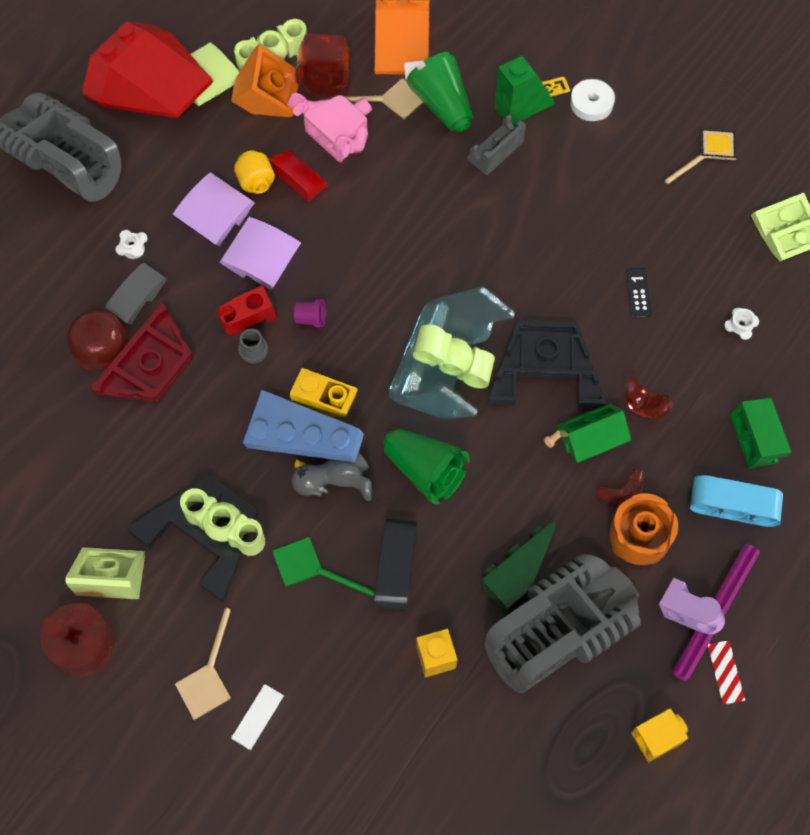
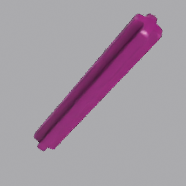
M745 544L714 596V599L720 604L724 616L759 555V550L750 544ZM694 631L672 670V674L682 681H687L690 678L714 634Z

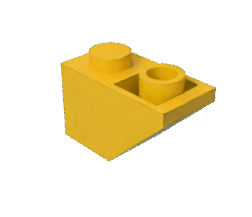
M302 368L291 389L290 398L291 402L331 418L346 417L358 392V388Z

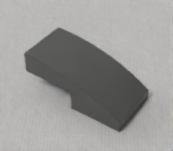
M142 263L121 284L104 308L131 325L146 301L152 303L167 278L147 264Z

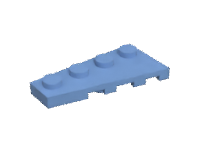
M261 390L243 444L250 449L355 462L364 434L359 428Z

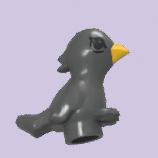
M359 452L355 462L329 459L320 465L306 464L300 460L295 462V471L292 474L291 483L294 490L300 495L321 496L323 492L328 493L326 486L330 484L339 487L356 488L361 492L366 501H371L373 497L372 482L362 475L363 472L369 469V466Z

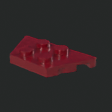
M163 303L158 306L93 384L91 390L94 394L158 402L192 360L193 355L186 341H184L177 325L172 320Z

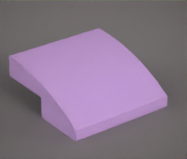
M210 172L188 193L173 215L217 246H220L234 224L239 226L254 202Z
M249 217L219 263L242 278L246 275L271 291L301 242L267 223Z

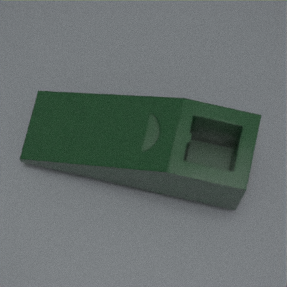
M554 521L546 527L543 524L539 525L529 535L530 540L523 546L520 543L516 544L505 555L507 559L499 566L494 563L483 572L480 588L504 616H507L528 598L527 589L534 585L556 527Z

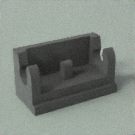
M511 114L503 118L502 125L479 146L475 144L470 148L467 160L486 175L491 173L524 142L526 124L520 120L513 126Z

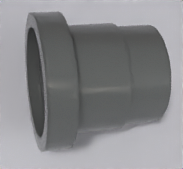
M247 329L242 332L238 347L239 355L245 362L251 364L259 363L266 358L268 345L258 330ZM249 342H258V344L255 346H246V344Z

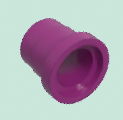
M316 299L315 302H296L294 307L295 323L323 328L326 321L324 299Z

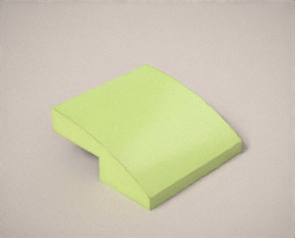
M211 42L191 54L213 80V83L194 101L196 105H202L234 85L239 71Z
M804 193L751 214L759 233L779 261L810 250V205Z

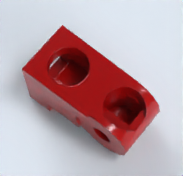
M263 285L231 299V301L221 305L217 310L219 320L225 333L228 335L241 333L248 327L264 320L268 323L278 319Z

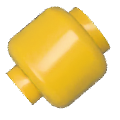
M252 150L244 152L235 163V174L240 186L246 192L264 193L275 179V173L267 156L261 152Z

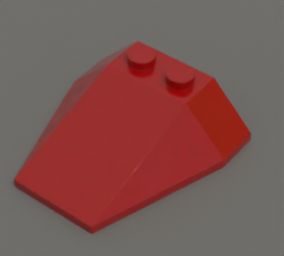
M126 21L90 56L82 94L85 98L102 107L178 118L213 83V80L172 33L153 24Z

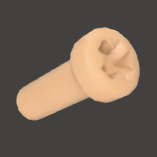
M557 430L550 437L546 436L544 438V442L548 447L552 448L555 445L554 442L561 437L560 431Z

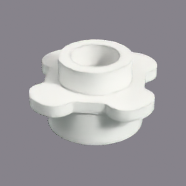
M124 230L120 233L121 240L119 245L116 246L117 254L124 255L130 259L141 257L145 250L144 243L148 240L147 235L143 232L138 234L131 233L129 230Z
M734 308L731 319L727 320L724 326L728 332L733 331L746 340L751 338V331L753 327L758 326L759 319L748 309Z

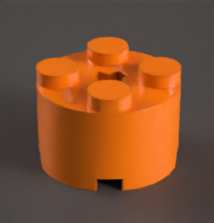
M641 493L632 496V498L626 500L618 507L609 528V539L616 556L635 565L655 564L665 556L677 536L678 519L675 512L673 514L664 499L653 494Z

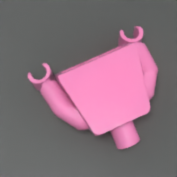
M299 93L291 95L287 105L294 107L293 113L296 116L301 115V113L304 114L305 131L339 163L348 157L349 154L363 151L368 137L367 118L365 116L372 111L366 99L361 98L356 103L351 104L344 96L340 95L333 99L320 101L306 100Z

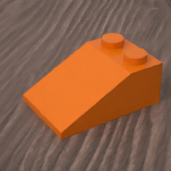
M376 0L375 74H405V62L428 59L429 0Z

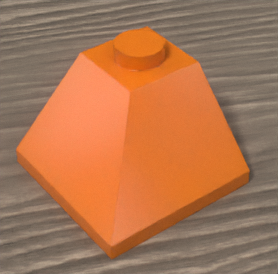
M258 44L235 78L231 101L251 114L292 117L294 115V107H289L287 103L291 95L297 93L300 71Z

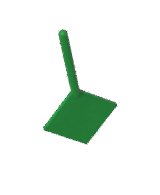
M310 537L272 551L285 587L317 575H323L370 596L375 595L373 589L321 568Z

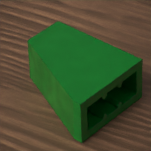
M523 56L498 67L494 108L502 119L511 114V123L514 125L520 120L522 121L554 105V100Z

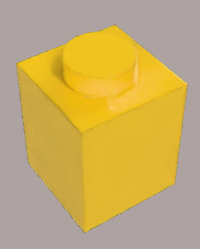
M448 629L416 638V649L425 677L456 669L457 657Z
M671 708L639 725L631 733L648 763L683 744L688 739L686 735L688 729L680 715H674Z

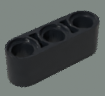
M386 519L374 607L406 611L417 522Z

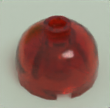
M101 310L86 311L77 316L70 325L67 334L69 351L75 361L90 370L99 371L103 370L104 366H109L128 344L126 330L119 319L113 314Z

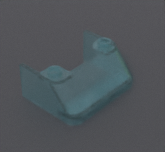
M482 286L430 301L420 314L389 389V397L399 405L443 420L476 416L478 410L464 401L460 394L453 391L457 376L442 372L438 364L432 367L413 357L419 329L422 325H435L446 333L451 334V338L462 339L470 346L486 341L491 334L493 322L513 318L515 312Z

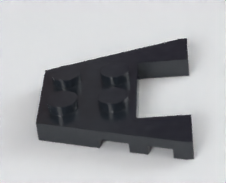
M518 320L506 355L489 394L488 404L515 405L516 377L577 379L578 408H599L607 404L605 394H602L598 383L599 378L591 365L589 352L577 322Z
M211 475L187 489L198 488L203 490L207 496L216 498L217 503L226 502L233 504L248 519L256 520L258 517V509ZM187 490L127 528L131 535L151 548L167 528L173 524L219 558L199 584L219 601L224 602L232 577L234 578L237 571V565L242 552L239 548L230 546L228 541L220 542L211 539L205 533V530L187 521L180 506V499ZM200 502L194 503L189 511H199L204 504ZM222 517L215 525L224 527L231 519ZM251 532L245 534L242 541L248 542Z

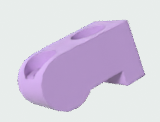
M673 578L659 603L664 617L705 634H716L724 627L725 619L718 601L711 597L700 598L690 594L685 582Z

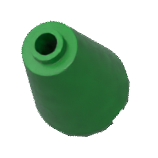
M449 52L436 54L424 61L426 66L420 71L415 67L407 76L406 83L450 131L462 132L471 126L470 121L473 119V113L459 67L453 54L451 55Z
M402 428L390 431L383 441L385 455L423 496L433 504H440L438 499L441 497L446 500L451 497L465 477L466 471L462 468L464 461L469 464L470 457L469 453L460 447Z

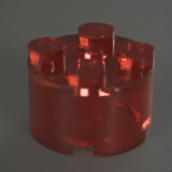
M308 33L304 36L298 48L295 68V80L300 87L302 84L308 88V93L312 95L330 97L337 95L338 90L343 87L345 89L348 86L352 53L346 44L345 37L342 35Z
M85 603L64 605L47 616L41 625L40 643L45 656L58 669L73 676H87L100 670L107 662L106 660L114 647V636L110 626L97 610ZM76 637H78L79 643L74 645L73 643L76 641Z

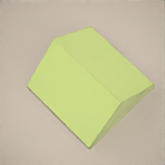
M83 547L65 577L66 584L76 596L139 599L145 551Z

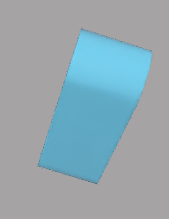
M706 475L696 476L693 480L690 509L703 515L759 526L775 527L780 525L783 493L774 488Z

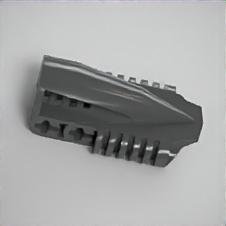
M45 93L31 94L24 99L21 106L0 118L1 150L34 170L45 169L70 190L89 202L105 198L117 184L121 173V158L114 141L91 127L88 118Z
M581 553L572 562L569 561L554 573L549 574L545 579L537 582L536 585L528 588L527 594L530 600L490 628L485 638V648L494 669L501 679L511 689L523 694L574 657L586 664L593 657L598 656L602 651L618 642L620 638L622 639L628 635V632L638 628L641 625L637 602L639 593L630 579L619 569L609 567L605 561L596 556Z

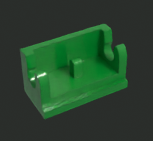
M772 398L743 401L730 413V418L748 469L778 463V458L792 453Z
M612 403L557 425L567 454H572L573 460L576 463L631 441L624 411Z

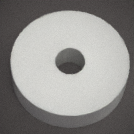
M596 79L584 80L578 83L572 91L571 109L581 119L599 121L611 113L615 95L611 87L603 81Z

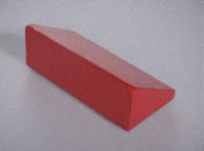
M291 151L272 156L269 159L274 173L307 202H310L328 186V183Z

